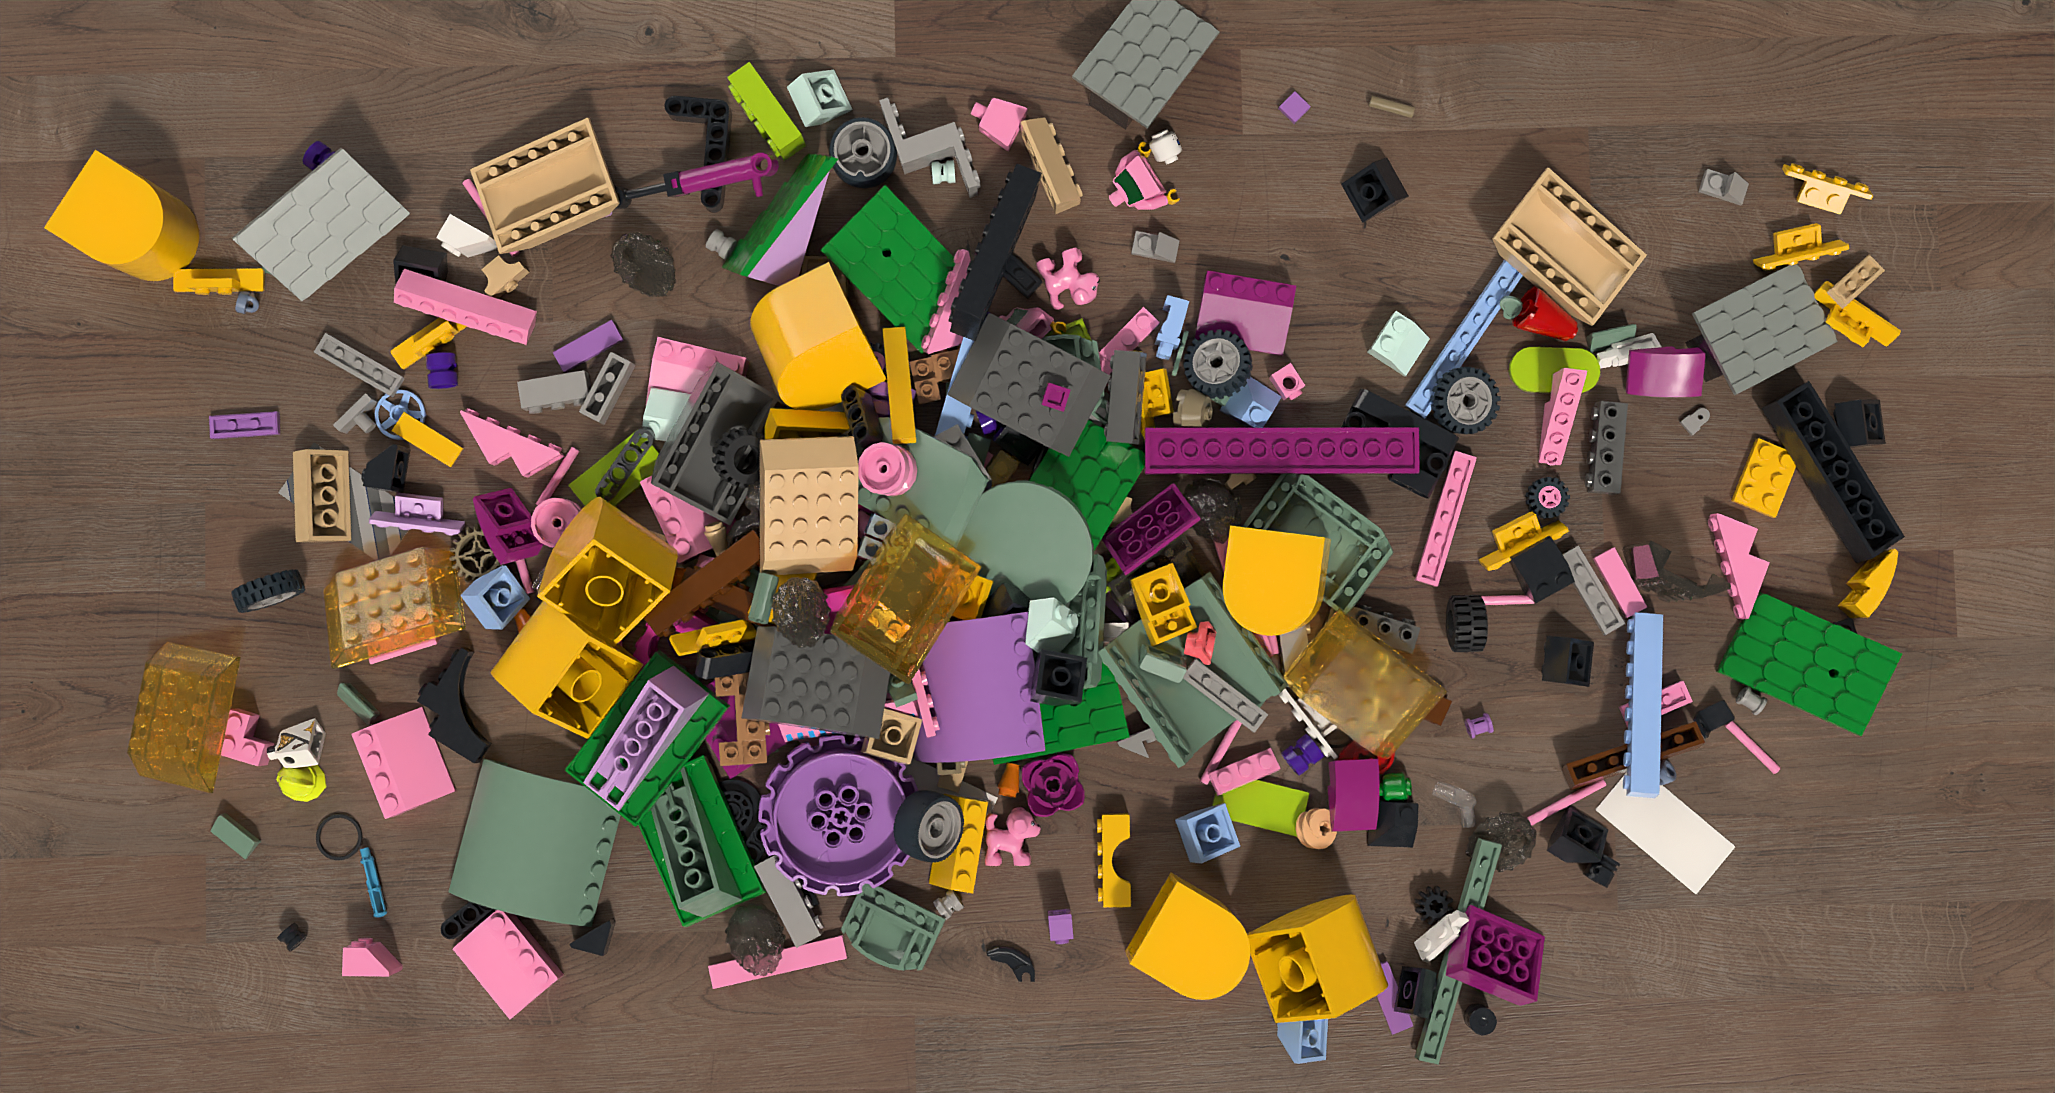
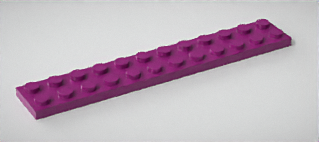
M1145 428V474L1419 473V428Z

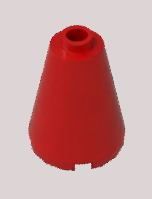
M1532 287L1525 293L1521 299L1523 303L1522 310L1517 317L1512 319L1513 326L1520 330L1563 341L1573 339L1578 332L1577 321L1542 289Z

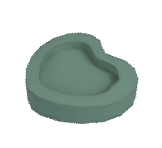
M1513 296L1501 298L1500 307L1504 310L1503 316L1506 319L1517 317L1522 310V301Z

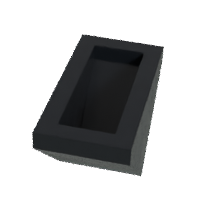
M612 918L569 945L573 949L604 956L608 953L616 923L615 919Z

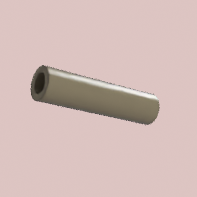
M1373 95L1369 102V107L1409 118L1413 117L1415 107Z

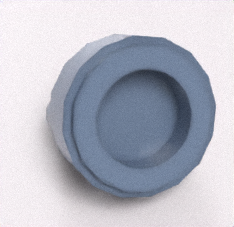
M240 291L235 307L236 312L242 314L256 312L259 308L258 300L250 296V292ZM249 301L253 303V307L248 306Z
M1667 760L1661 761L1660 785L1675 781L1676 772L1672 764Z

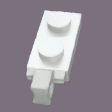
M1654 333L1611 344V347L1606 349V351L1597 353V360L1600 368L1610 367L1611 365L1617 367L1628 364L1629 350L1658 348L1661 345Z
M1456 910L1452 914L1449 913L1414 942L1422 961L1430 962L1460 936V928L1469 921L1465 912Z

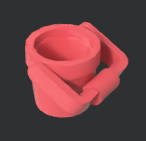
M1209 621L1200 622L1198 632H1188L1184 654L1199 658L1205 665L1211 664L1217 633Z

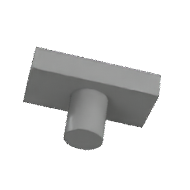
M365 393L333 426L338 431L347 434L357 424L365 433H369L375 428L376 423L367 413L378 401L373 396Z

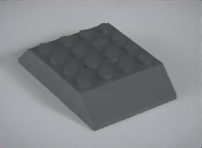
M988 313L979 335L968 352L947 395L1069 457L1111 375ZM1048 382L1071 389L1064 412L1041 405Z
M715 362L699 379L655 461L651 484L731 525L750 488L733 485L719 476L720 473L715 471L714 466L716 464L712 462V457L716 455L712 452L713 447H718V444L715 442L717 439L722 440V434L725 432L730 433V429L746 428L765 436V424L770 408H793L784 403L781 397L721 363ZM749 445L740 447L734 455V465L737 470L746 469L753 460V451Z
M757 627L741 718L880 739L895 647L865 639L783 627Z

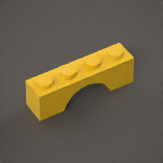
M1129 813L1101 814V819H1097V833L1102 834V842H1097V854L1102 856V865H1098V879H1102V888H1098V902H1102L1103 907H1131V884L1129 881L1119 877L1112 866V856L1115 848L1122 841L1130 838Z

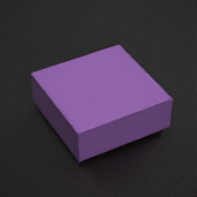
M1294 92L1278 109L1295 124L1311 106Z

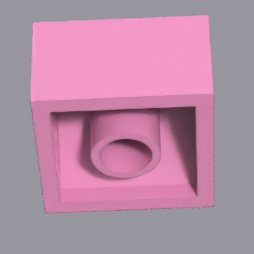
M359 938L358 941H352L351 945L343 948L342 976L389 977L402 970V964L381 942H373V938Z

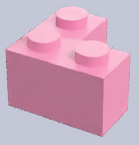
M228 709L214 753L255 766L268 765L269 762L267 748L273 746L274 743L253 737L260 715L242 709Z

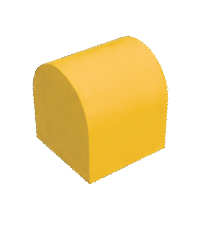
M97 150L93 152L44 227L91 258L146 281L169 279L174 276V272L178 269H185L194 258L199 244V228L196 218L185 203L135 171Z
M829 262L773 289L756 305L751 316V330L776 389L783 402L788 406L798 410L816 411L826 409L841 403L842 393L850 385L865 391L887 380Z
M597 497L590 501L575 516L557 541L548 559L537 597L614 647L671 591L678 551L603 498Z
M1230 526L1223 579V596L1232 617L1247 630L1268 636L1285 634L1306 625L1316 615L1323 601L1331 539Z
M542 601L492 669L491 675L531 713L589 739L637 675L643 664L620 644L617 643L613 647L551 605Z
M1172 872L1169 874L1125 950L1128 961L1132 966L1186 997L1200 1000L1217 998L1231 991L1244 977L1250 960V944L1247 933L1233 913L1222 902Z
M1355 895L1337 896L1304 906L1247 933L1250 954L1275 1023L1337 1018L1382 993L1388 987L1387 979Z

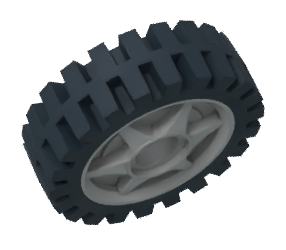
M1211 330L1208 331L1207 335L1204 333L1199 335V340L1195 338L1192 341L1193 345H1189L1187 348L1188 354L1184 356L1185 374L1193 388L1212 399H1215V397L1224 399L1226 395L1231 397L1233 392L1236 391L1238 393L1241 391L1240 387L1246 386V380L1250 379V371L1253 368L1251 354L1243 340L1227 330L1226 332L1222 330L1214 332ZM1217 361H1223L1219 368H1213Z
M1472 367L1455 368L1449 370L1450 372L1444 373L1442 375L1443 378L1437 380L1436 383L1438 385L1433 387L1434 395H1431V400L1434 403L1431 405V410H1435L1433 415L1436 419H1439L1438 423L1444 426L1446 430L1458 434H1474L1485 430L1486 426L1492 424L1491 420L1496 419L1497 414L1495 412L1500 409L1497 401H1501V396H1497V393L1500 391L1498 387L1494 386L1496 384L1495 380L1490 379V375L1483 372V370ZM1465 395L1468 397V404L1466 406L1463 404Z
M292 569L249 581L232 590L231 594L238 612L245 613L261 608L264 609L292 599L303 593L305 586L299 571Z

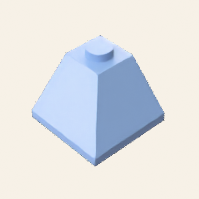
M1250 377V379L1246 380V386H1241V391L1238 393L1236 391L1233 392V396L1229 398L1225 406L1221 407L1220 411L1246 428H1263L1282 396Z
M1328 1019L1277 1023V1036L1294 1063L1300 1064L1326 1060Z

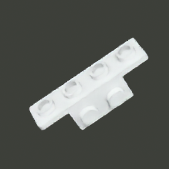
M1313 687L1297 700H1294L1288 691L1284 689L1278 695L1285 704L1288 701L1292 704L1294 709L1291 712L1299 722L1302 719L1306 722L1308 727L1305 730L1314 740L1317 737L1322 745L1319 748L1327 758L1332 756L1335 760L1338 756L1324 737L1341 725L1340 721Z

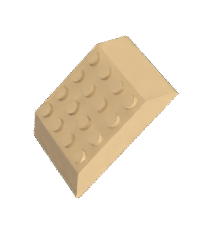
M585 118L470 169L499 254L533 248L609 215L620 204L590 118Z
M1549 167L1545 169L1492 238L1499 255L1535 287L1542 289L1569 315L1591 326L1596 323L1647 256Z
M853 436L760 440V573L785 575L853 570L857 558L859 472Z

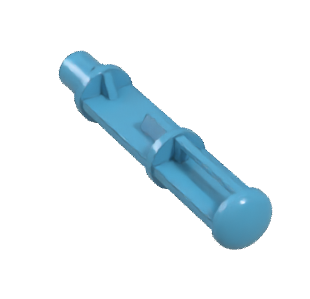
M369 847L360 849L362 857L360 863L364 864L366 872L367 891L369 892L374 912L373 916L383 917L387 914L374 863L375 859L371 856Z

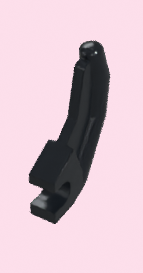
M998 945L987 949L986 954L991 960L1008 964L1018 982H1022V975L1024 973H1029L1031 976L1030 982H1035V969L1029 956L1014 947Z

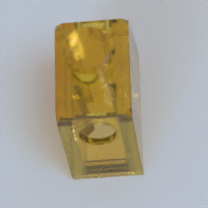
M1005 449L998 453L986 470L992 479V487L1001 483H1008L1022 464V461Z

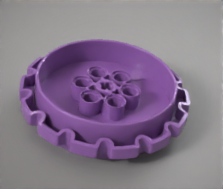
M843 734L820 736L817 746H811L808 741L802 743L787 754L789 760L787 765L778 763L774 767L765 783L771 792L760 797L758 819L759 822L767 824L765 828L760 830L761 839L769 856H778L775 866L791 882L798 878L803 879V888L813 893L826 895L828 890L833 888L836 890L837 896L860 894L864 884H869L872 888H876L893 876L892 866H903L910 857L898 848L894 838L893 827L899 807L910 794L918 791L917 785L912 775H902L906 769L905 764L862 753L861 749L865 737L854 736L852 741L847 742ZM845 789L854 790V794L850 798H844L842 792ZM827 793L832 796L831 800L827 803L819 801V797L822 794ZM860 806L869 807V811L865 815L857 813ZM840 811H844L845 817L841 816V819H837L836 813L839 814ZM816 815H821L824 817V820L821 824H813L811 822L812 818ZM858 827L861 829V833L858 836H851L849 834L850 830ZM831 832H836L839 834V837L835 841L827 840V835Z

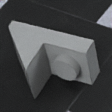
M1707 169L1704 172L1698 192L1741 206L1749 183L1736 172L1728 176Z
M1136 231L1131 254L1175 263L1179 240L1161 232L1158 235Z
M1148 727L1130 735V738L1117 741L1118 746L1149 758L1142 741L1146 740L1148 744L1157 739L1152 729Z

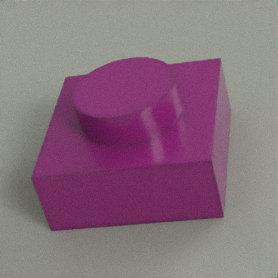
M1048 382L1041 405L1064 412L1071 389Z

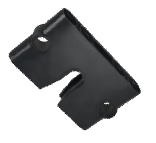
M1360 389L1346 418L1343 420L1341 428H1352L1349 424L1350 418H1356L1359 421V428H1419V473L1390 474L1389 481L1429 499L1442 472L1447 467V462L1459 437L1368 390ZM1431 459L1439 461L1440 467L1438 470L1431 467Z

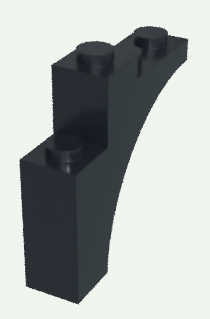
M461 647L460 650L457 649L450 658L452 662L448 669L445 668L439 675L438 680L440 682L431 681L428 684L425 683L418 692L420 697L417 702L440 715L439 718L435 717L429 726L431 731L428 735L475 764L481 762L492 743L475 727L466 707L464 682L474 651L467 647Z

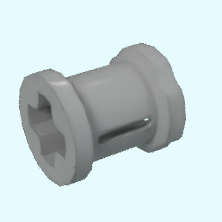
M1747 686L1740 691L1735 702L1743 704L1752 710L1753 715H1758L1764 709L1767 699L1759 697Z

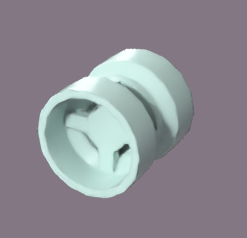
M954 160L947 161L946 163L932 162L933 184H940L943 181L956 183Z

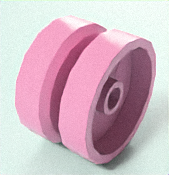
M883 442L872 444L864 450L859 458L858 476L862 485L870 492L898 496L907 492L916 481V460L911 452L904 447Z
M551 498L543 501L535 508L531 517V528L534 536L540 543L548 547H555L567 526L582 508L577 503L568 499ZM561 520V526L557 527V522Z

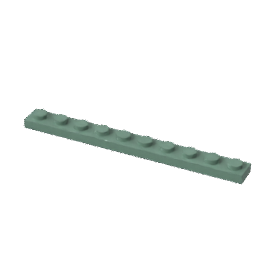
M1478 838L1457 909L1460 912L1466 913L1470 905L1482 910L1484 909L1502 844ZM1453 942L1446 947L1437 978V987L1433 991V1009L1429 1014V1018L1425 1019L1415 1058L1420 1061L1439 1064L1462 982L1446 976L1448 954Z

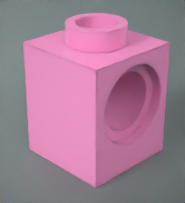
M1291 363L1269 377L1283 400L1288 397L1290 400H1293L1302 394L1301 389L1305 384ZM1283 379H1291L1294 383L1293 389H1286L1283 386Z

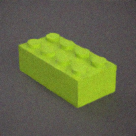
M750 62L727 77L730 85L727 87L731 91L732 96L738 104L742 102L740 105L751 122L755 120L754 125L762 138L765 140L768 137L767 143L776 157L781 156L785 161L806 146L802 134Z

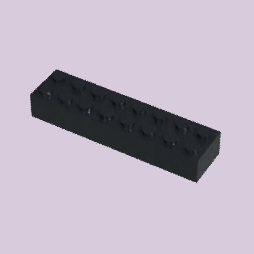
M1016 164L1013 172L1009 170L1005 180L1006 185L1004 189H1001L997 199L999 202L997 206L993 207L990 215L991 220L989 224H986L982 234L983 239L981 242H978L975 249L974 260H971L968 265L966 279H962L958 290L959 295L954 298L950 310L952 311L948 322H951L950 332L976 341L1036 199L1042 175L1041 172Z
M1810 381L1789 390L1761 408L1855 563L1873 559L1905 537Z

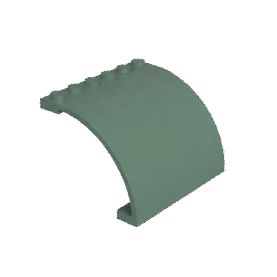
M1208 572L1184 588L1191 604L1188 607L1197 625L1196 629L1189 632H1198L1200 622L1209 621L1217 632L1211 664L1205 666L1256 706L1272 695L1276 696L1288 686V683L1253 633L1241 626L1232 617L1225 604L1223 590L1212 574ZM1140 619L1098 653L1101 656L1102 662L1113 673L1116 682L1127 693L1129 701L1140 712L1143 721L1152 729L1157 741L1168 752L1170 760L1180 768L1203 745L1236 721V719L1183 678L1180 683L1140 669L1139 661L1142 644L1151 645ZM1188 632L1153 646L1184 658L1186 668H1188L1194 658L1202 663L1199 658L1184 654Z
M483 759L449 893L470 902L515 915L562 924L592 927L621 815L583 785L508 767V763Z

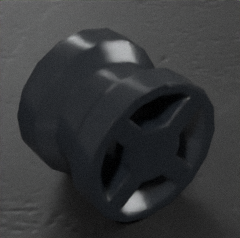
M293 923L277 939L280 942H284L287 945V950L291 952L308 935L305 932H300L298 925Z

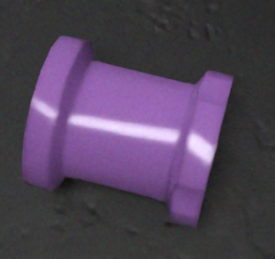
M1487 713L1476 719H1465V727L1471 739L1475 738V735L1485 732L1492 733L1494 731L1492 721Z

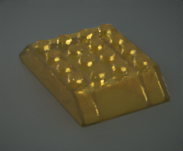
M904 514L885 537L836 614L830 633L909 685L982 566L912 517Z
M420 547L336 573L324 590L332 669L466 629L462 597L460 596V583L457 575L458 569L452 568L457 562L450 561L449 559L451 556H455V553L447 550Z
M1340 608L1283 674V678L1288 683V686L1302 701L1372 754L1385 759H1389L1447 693L1445 688Z
M166 642L146 662L127 751L140 776L213 793L241 657Z

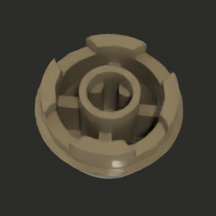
M1193 388L1180 390L1176 398L1177 401H1180L1177 412L1173 413L1174 426L1178 428H1206L1213 413L1210 397Z

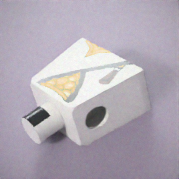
M315 718L282 730L277 745L267 748V755L270 760L279 759L284 768L318 765L326 733Z

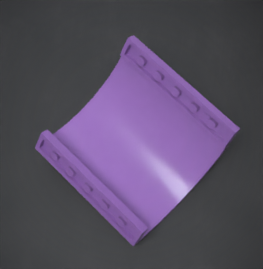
M1028 612L943 623L921 624L918 622L913 623L911 628L904 634L908 640L909 679L913 684L910 669L919 667L920 672L925 671L928 685H924L926 695L931 694L934 707L930 708L931 716L937 717L940 729L936 731L937 736L927 738L922 720L914 749L915 761L934 763L962 762L1045 751L1040 704L1030 701L1035 666L1033 650L1025 644Z

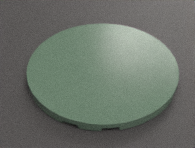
M1016 481L998 484L982 493L956 549L959 565L962 570L993 581L988 598L1002 583L1019 588L1031 600L1056 598L1065 605L1084 586L1091 570L1094 547L1089 531L1090 528L1085 517L1068 497L1050 486L1047 487L1033 481Z

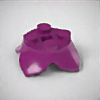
M1059 753L1047 760H1032L1023 767L1022 782L1028 790V806L1035 816L1048 817L1058 810L1071 811L1084 804L1085 791L1083 785L1078 780L1079 768L1072 755ZM1055 778L1058 780L1059 788H1053L1051 791L1046 783L1048 780L1052 781Z

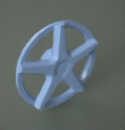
M398 389L396 394L403 393L400 404L395 406L385 400L389 395L385 394L382 396L375 408V422L379 430L387 437L404 440L400 436L388 433L385 429L396 424L403 412H406L415 419L420 418V422L424 424L426 412L423 402L416 394L408 390ZM410 396L417 401L421 411L408 410ZM381 405L390 412V417L382 424H380L378 415Z

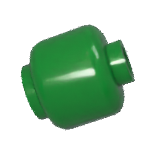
M1402 772L1384 774L1382 782H1379V796H1384L1386 802H1406L1409 796H1412L1410 777L1407 778Z

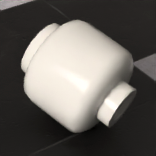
M1166 129L1151 136L1153 140L1150 141L1149 146L1157 162L1165 161L1167 165L1178 160L1177 155L1182 151V147L1175 132H1169Z

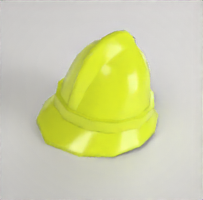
M318 765L298 768H284L283 766L277 773L276 780L283 794L296 801L307 802L315 799L326 788L325 774Z

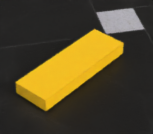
M403 412L392 429V432L449 467L454 465L464 449L406 412Z

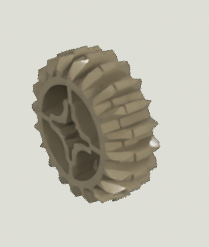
M478 524L474 525V530L471 527H466V534L463 532L458 533L461 540L454 539L453 543L457 547L450 548V552H454L455 556H451L449 559L450 561L457 562L452 566V569H460L457 576L462 577L465 575V582H470L471 580L473 582L502 566L496 559L493 567L487 571L489 561L495 555L491 549L486 547V543L483 542L482 536L484 534ZM475 539L472 550L465 553L467 545ZM481 551L486 552V553H490V554H485L484 556H481V558L473 557V556H475V555L481 553ZM466 560H473L476 568H479V573L473 572L467 566Z

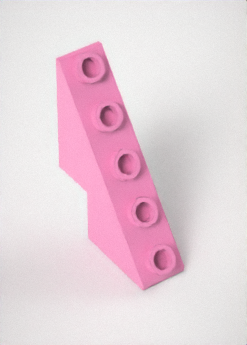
M962 249L956 252L954 269L947 275L945 281L947 287L945 292H942L938 298L937 305L939 307L937 313L932 315L929 322L930 331L922 340L921 348L928 354L962 343L963 336L950 332L951 322H948L952 311L950 309L953 300L959 295L958 290L962 279H966L968 274L966 272L971 259L967 250Z
M1563 368L1553 374L1551 399L1544 405L1538 463H1546L1548 465L1562 464L1586 379V370Z
M467 408L465 412L460 411L491 465L495 466L512 457L522 476L528 478L565 457L561 453L562 448L549 443L548 447L540 444L541 439L530 434L525 438L519 435L520 430L509 425L507 429L499 427V421L487 417L485 421L478 418L480 413Z
M1719 513L1711 514L1708 519V526L1714 532L1716 539L1714 546L1717 553H1720L1722 560L1720 563L1721 570L1728 580L1727 591L1733 597L1735 604L1733 606L1734 614L1737 619H1749L1770 562L1749 555L1758 530L1757 528Z

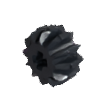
M1427 886V894L1419 891L1418 894L1422 899L1414 900L1415 903L1421 905L1415 908V912L1421 913L1419 918L1422 921L1427 919V923L1430 925L1434 923V920L1439 922L1441 917L1447 915V911H1454V908L1448 906V904L1453 902L1452 898H1446L1449 892L1447 890L1441 892L1439 886H1435L1434 890ZM1433 900L1438 903V906H1435L1437 907L1436 910L1429 907L1430 904L1433 905L1431 903Z

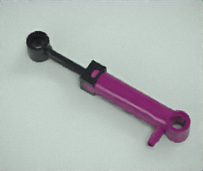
M757 153L752 156L686 171L663 174L664 183L633 190L614 186L616 193L618 192L620 195V204L615 209L627 208L634 198L667 191L668 197L676 198L693 192L751 179L757 197L763 196L761 177L774 175L779 168V163L774 155ZM763 159H766L768 167L763 171L761 162Z

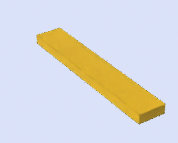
M905 327L883 328L893 444L916 443Z

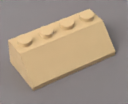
M1046 118L1022 121L1020 134L1036 171L1042 173L1040 180L1054 213L1058 214L1079 205L1080 197L1083 194L1079 185H1074L1071 178L1074 176L1070 164H1065L1062 156H1065L1061 143L1057 144L1054 139L1056 132L1053 124H1048Z
M305 449L293 452L296 542L351 541L348 451Z

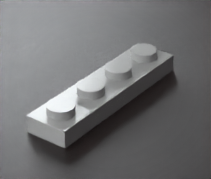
M326 333L314 350V353L392 398L405 379Z
M1575 546L1563 553L1562 555L1569 564L1575 580L1572 584L1602 634L1607 635L1624 625L1625 622L1580 547Z
M1194 658L1188 666L1183 677L1185 681L1253 733L1256 732L1268 716L1266 712Z

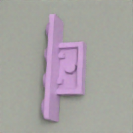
M405 493L396 494L395 513L375 511L369 518V524H376L378 527L393 526L399 527L402 530L419 529L426 533L434 531L444 532L446 535L461 533L465 527V521L443 519V498Z

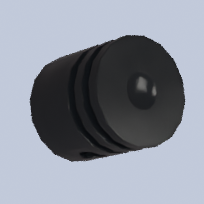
M1602 854L1599 862L1588 863L1583 875L1608 888L1615 875L1613 872H1617L1618 869L1616 867H1619L1621 864Z
M1472 1004L1467 1007L1464 1013V1022L1478 1035H1488L1496 1028L1497 1019L1495 1014L1482 1004Z

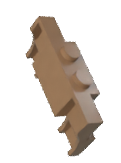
M958 345L956 350L948 351V348L935 352V355H931V357L909 362L919 405L941 401L938 385L951 382L961 345Z
M749 672L715 678L716 697L735 696L738 740L736 742L719 743L720 766L767 763L765 735H770L769 723L741 718Z

